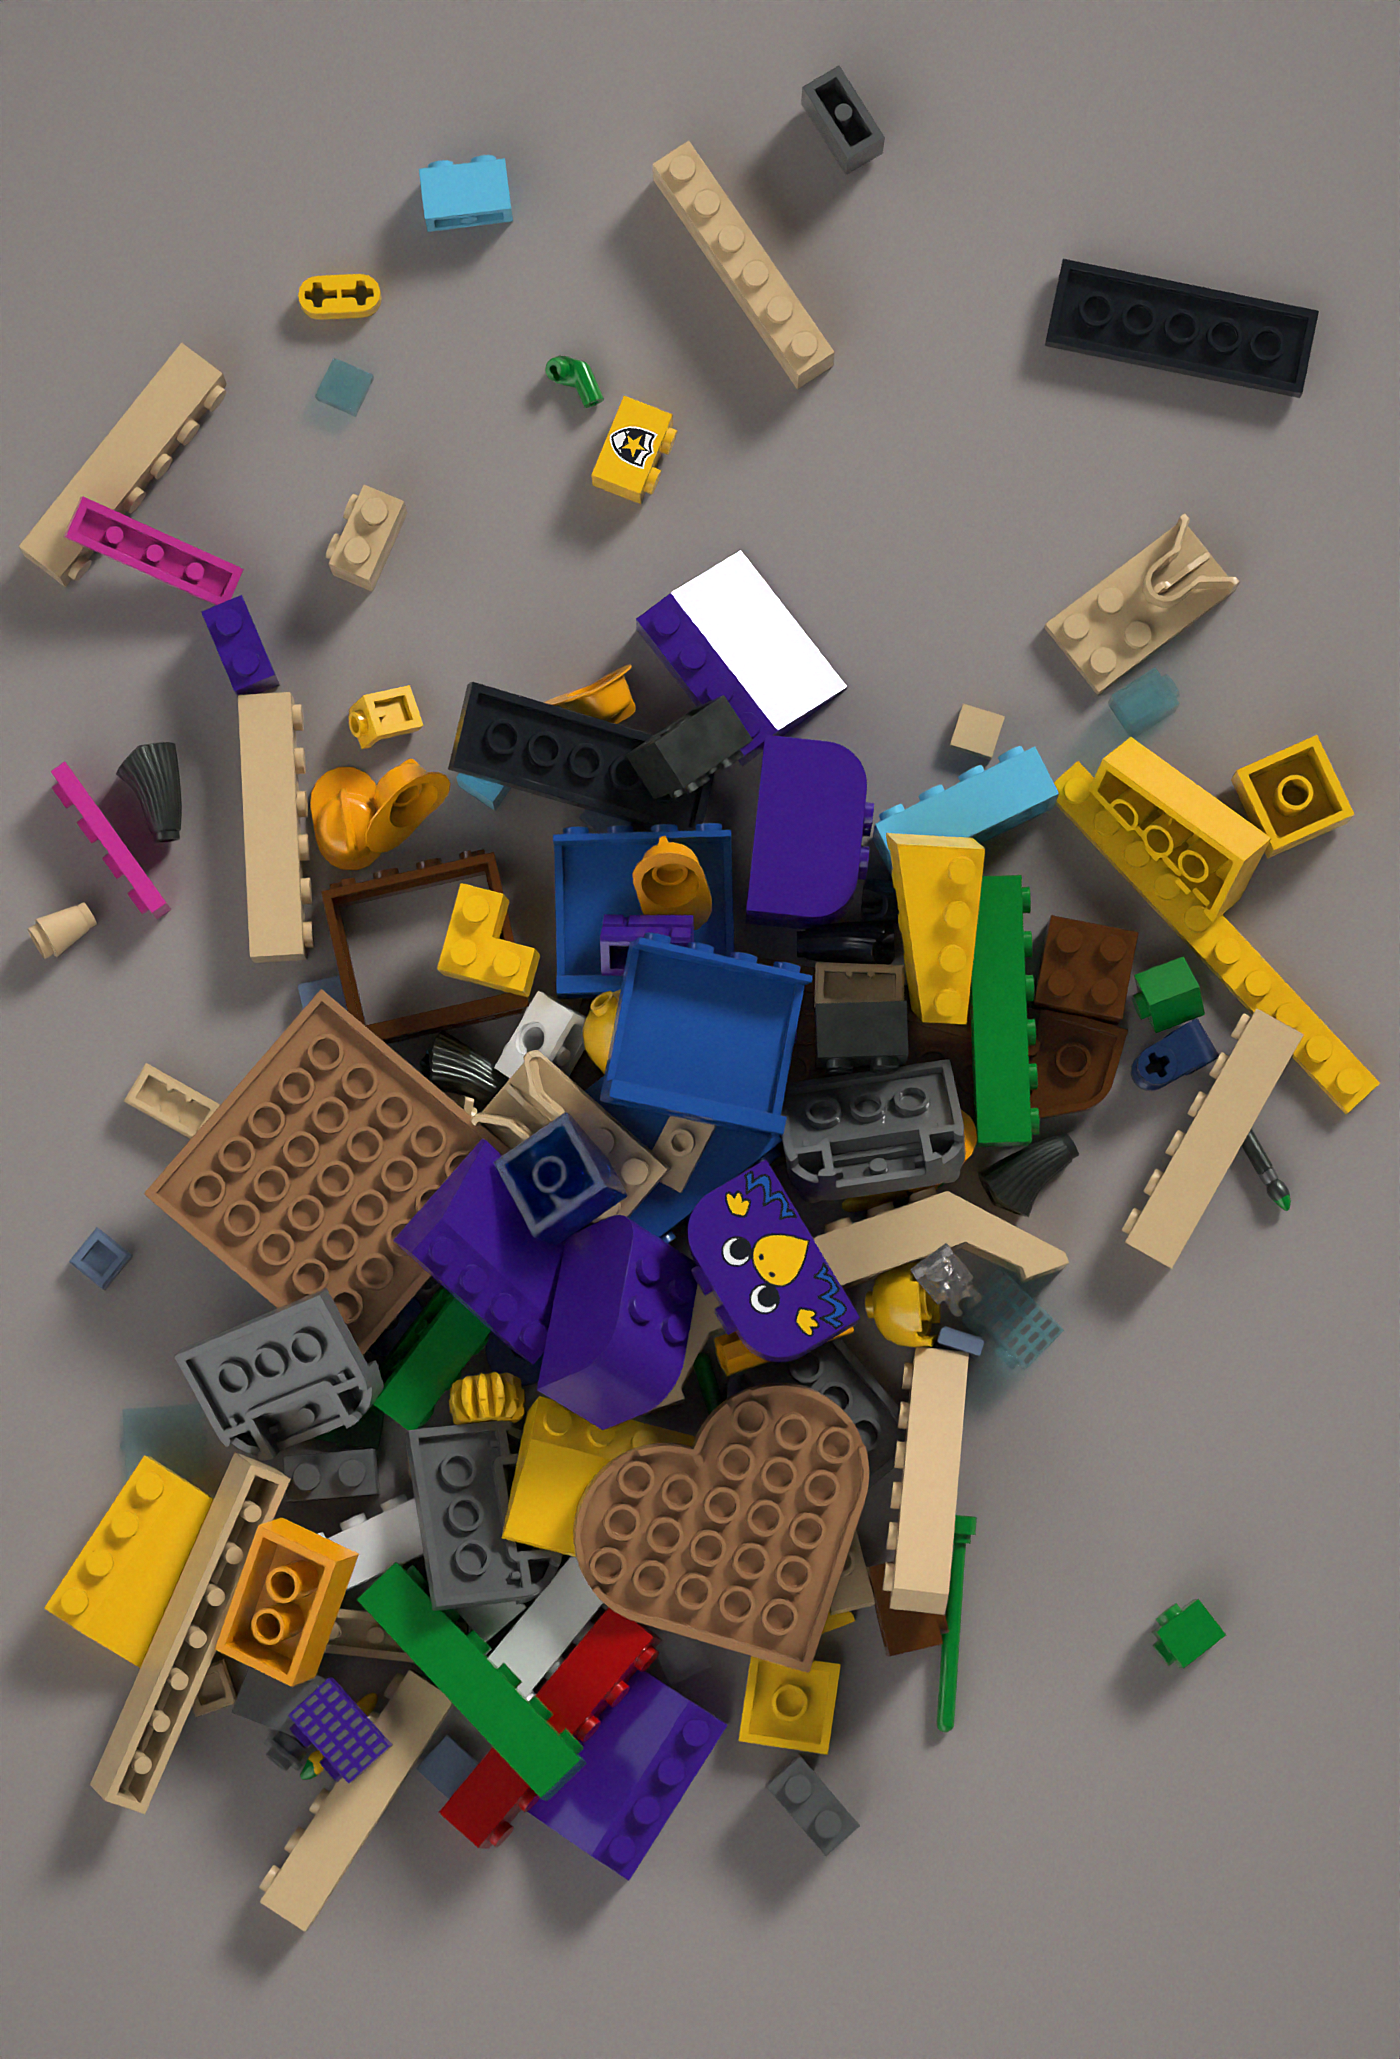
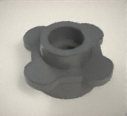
M278 1731L273 1739L270 1737L266 1738L264 1744L269 1748L266 1756L284 1771H287L290 1767L297 1771L301 1769L302 1763L300 1761L307 1754V1751L298 1742L281 1731Z

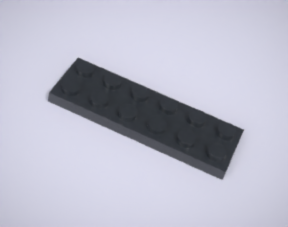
M1063 259L1045 346L1301 398L1319 311Z
M476 682L467 684L448 770L651 828L653 825L660 824L677 825L678 831H695V825L704 822L715 773L713 772L708 775L709 781L688 794L685 792L673 800L669 794L654 799L626 757V754L654 735Z

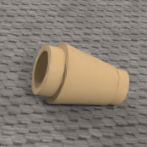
M82 902L77 906L75 905L35 919L36 924L27 928L37 950L46 959L53 954L55 957L61 955L87 933L90 928L96 926L97 923L88 906Z

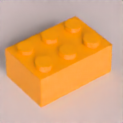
M282 1517L258 1525L215 1650L291 1687L315 1678L359 1554Z

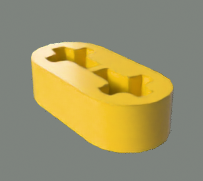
M365 274L309 277L301 284L298 292L301 309L307 316L319 320L369 317L377 312L382 301L378 283L374 278ZM361 286L366 287L368 294H373L372 297L366 298L365 305H358L356 298L353 297L343 298L344 295L357 294L358 287ZM321 288L325 296H337V298L324 299L321 307H314L313 301L307 299V297L314 296L315 289Z

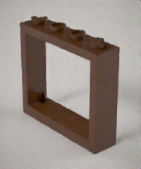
M484 849L472 852L467 850L459 853L460 860L442 863L441 858L427 859L416 863V870L399 873L398 868L384 869L373 873V880L356 883L355 878L341 879V882L329 884V890L321 891L347 1011L387 1045L436 1034L442 1030L449 1031L523 1014L526 1008L529 1007L528 997L504 993L366 1025L340 908L481 875H486L489 890L504 894L494 852L485 854ZM507 909L500 939L515 943Z

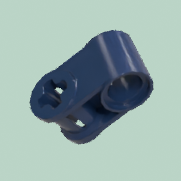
M1196 1018L1163 1037L1164 1039L1147 1047L1134 1059L1131 1065V1077L1139 1088L1145 1091H1156L1184 1075L1188 1076L1216 1060L1220 1055L1200 1021ZM1159 1062L1163 1069L1158 1074L1156 1072L1151 1074L1146 1072L1145 1067L1149 1063L1156 1064Z

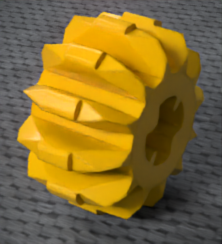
M493 1372L466 1376L464 1379L455 1381L450 1388L449 1409L455 1425L489 1421L517 1423L522 1419V1415L525 1414V1392L522 1389L521 1379L510 1373L498 1374Z

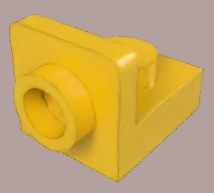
M410 685L363 695L349 708V727L352 734L358 738L362 749L372 747L378 740L417 732L424 726Z

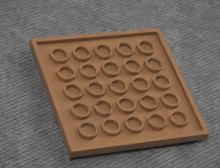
M320 989L144 1192V1195L276 1308L283 1307L327 1288L362 1355H364L431 1277L426 1270L393 1241L395 1237L482 1138L492 1145L519 1172L522 1171L527 1163L481 1124L475 1126L470 1121L472 1117L331 996Z

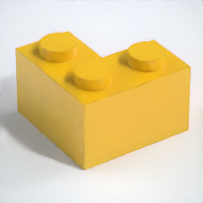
M460 883L437 966L439 972L444 976L529 998L540 954L535 948L499 939L510 902L504 894Z

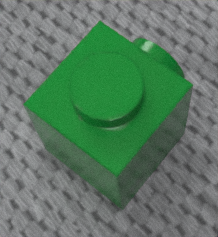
M1184 956L1159 966H1153L1146 971L1134 975L1138 992L1132 995L1135 1010L1141 1020L1148 1018L1155 1033L1205 1015L1200 986Z
M1193 1599L1183 1608H1180L1177 1603L1173 1604L1155 1619L1160 1626L1152 1631L1158 1640L1152 1646L1168 1666L1175 1662L1179 1668H1185L1225 1637L1226 1634L1201 1601Z

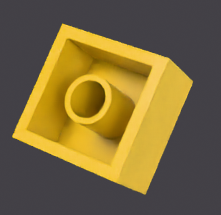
M1318 735L1236 770L1231 778V782L1251 824L1271 838L1265 850L1267 859L1343 826L1355 815Z

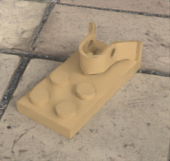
M1186 513L1179 517L1174 527L1049 620L1044 626L1045 630L1097 695L1234 593L1240 583L1236 577H1228L1189 528L1190 519Z
M539 1050L528 1051L523 1057V1064L481 1113L475 1114L470 1121L475 1126L484 1124L594 1223L614 1215H624L629 1218L671 1168Z

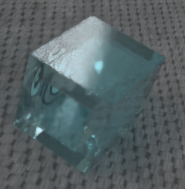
M1156 667L1112 694L1108 701V706L1129 737L1135 738L1176 712L1180 704L1176 698L1180 696V693L1168 674L1161 676Z

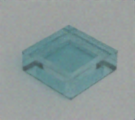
M333 357L315 395L316 400L356 417L374 380V376Z

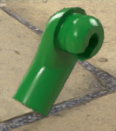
M562 355L551 358L545 366L547 377L558 384L576 388L584 408H590L603 402L604 397L589 364Z

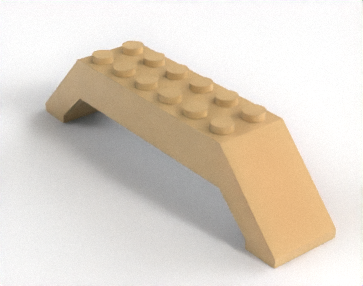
M935 1187L910 1195V1199H908L909 1204L897 1209L894 1208L892 1202L867 1210L868 1214H866L867 1219L852 1224L850 1217L829 1223L823 1229L825 1234L813 1238L843 1290L876 1279L879 1274L902 1264L912 1263L923 1258L933 1259L959 1249L1016 1273L1020 1284L1063 1270L1069 1264L1064 1251L949 1191L937 1194ZM697 1285L681 1374L668 1396L655 1408L642 1414L643 1417L685 1402L682 1390L694 1368L693 1363L697 1355L703 1351L709 1337L725 1332L715 1314V1308L720 1306L713 1292L704 1296Z

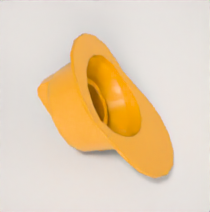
M625 665L591 685L557 696L544 703L554 706L559 705L567 710L618 724L636 711L624 676L631 669L632 665Z
M407 759L399 766L388 771L379 780L375 788L374 807L376 813L370 820L365 832V843L368 849L375 853H383L396 848L404 842L424 819L444 802L450 791L451 783L448 777L440 772H427L414 759Z
M338 767L327 771L316 781L311 792L310 807L318 848L321 855L331 865L342 870H359L370 866L381 854L370 851L365 843V832L370 820L376 813L374 807L376 784L367 773L354 767Z
M661 836L658 845L646 851L632 873L633 885L644 915H693L694 930H697L708 921L712 911V898L705 874L698 858L690 848L683 844L669 842L666 836Z

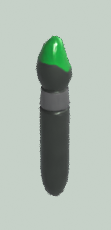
M1251 1128L1241 1146L1255 1171L1259 1174L1260 1179L1266 1185L1268 1196L1280 1208L1288 1211L1291 1205L1288 1188L1284 1182L1278 1179L1279 1177Z

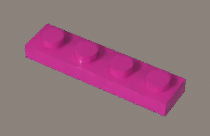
M84 496L80 497L64 534V538L215 606L232 598L244 570Z
M64 761L50 771L58 781L51 788L66 809L73 804L83 816L76 823L91 844L98 839L108 851V854L102 857L103 861L116 879L122 875L126 876L133 886V889L127 894L143 915L150 910L155 918L159 919L172 910L67 763Z

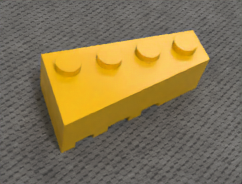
M1132 737L1128 738L1102 759L1088 789L1127 832L1131 830L1136 831L1144 841L1146 846L1144 850L1156 862L1161 858L1179 877L1175 883L1187 895L1192 891L1206 906L1203 913L1212 922H1215L1241 899L1271 840L1264 832Z
M886 833L893 868L891 870L893 887L896 889L899 910V929L902 932L905 952L903 956L911 1010L922 1022L967 1024L985 848L974 838Z

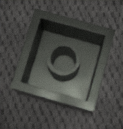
M723 695L693 708L626 754V757L654 799L669 794L673 800L685 792L688 794L710 780L708 775L720 768L723 770L741 759L744 754L740 749L753 741V739Z
M907 1001L816 1003L814 1013L816 1068H825L827 1075L852 1074V1069L859 1066H870V1073L897 1072L899 1065H905L908 1057Z

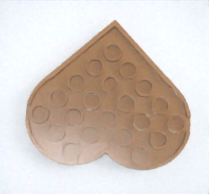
M767 1383L744 1389L726 1399L711 1412L697 1432L692 1446L678 1443H653L636 1447L612 1459L593 1477L580 1499L574 1519L573 1543L580 1570L596 1596L606 1606L625 1618L809 1673L868 1492L869 1461L866 1447L850 1417L835 1402L816 1390L792 1383Z

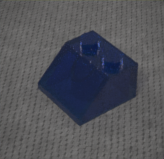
M567 1112L493 1162L533 1237L555 1246L628 1197L608 1158Z

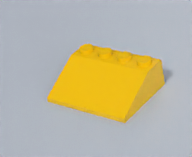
M539 1396L527 1411L501 1538L576 1557L573 1543L574 1519L580 1499L593 1477L612 1459L633 1448L653 1443H678L692 1446L695 1436L630 1419L602 1430L553 1399Z
M144 1455L44 1609L92 1640L141 1668L214 1498L152 1457Z

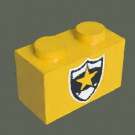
M623 396L591 474L592 485L639 504L642 503L645 493L652 495L662 471L656 468L662 453L670 454L678 430L672 429L673 414Z

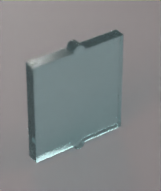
M200 1404L123 1409L124 1442L120 1444V1448L125 1451L126 1482L144 1455L153 1458L183 1479L205 1478L203 1445L207 1443V1438L202 1433Z

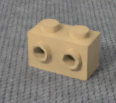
M363 485L359 496L351 495L343 518L348 520L341 535L334 534L326 552V558L330 559L329 566L333 576L373 592L407 516L403 500L367 485Z

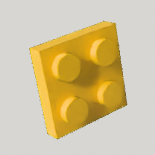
M751 1656L738 1741L828 1755L841 1664L813 1660L810 1671L807 1673Z

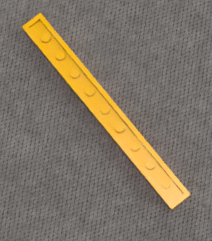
M1079 761L1075 762L1054 782L1059 792L1055 805L1252 1015L1257 1008L1304 1034L1292 1058L1345 1114L1349 1113L1380 1082L1223 915L1215 922H1212L1203 913L1206 906L1192 891L1187 895L1175 883L1179 877L1161 858L1156 862L1144 850L1146 848L1144 841L1136 831L1131 830L1127 832L1088 789L1094 777Z

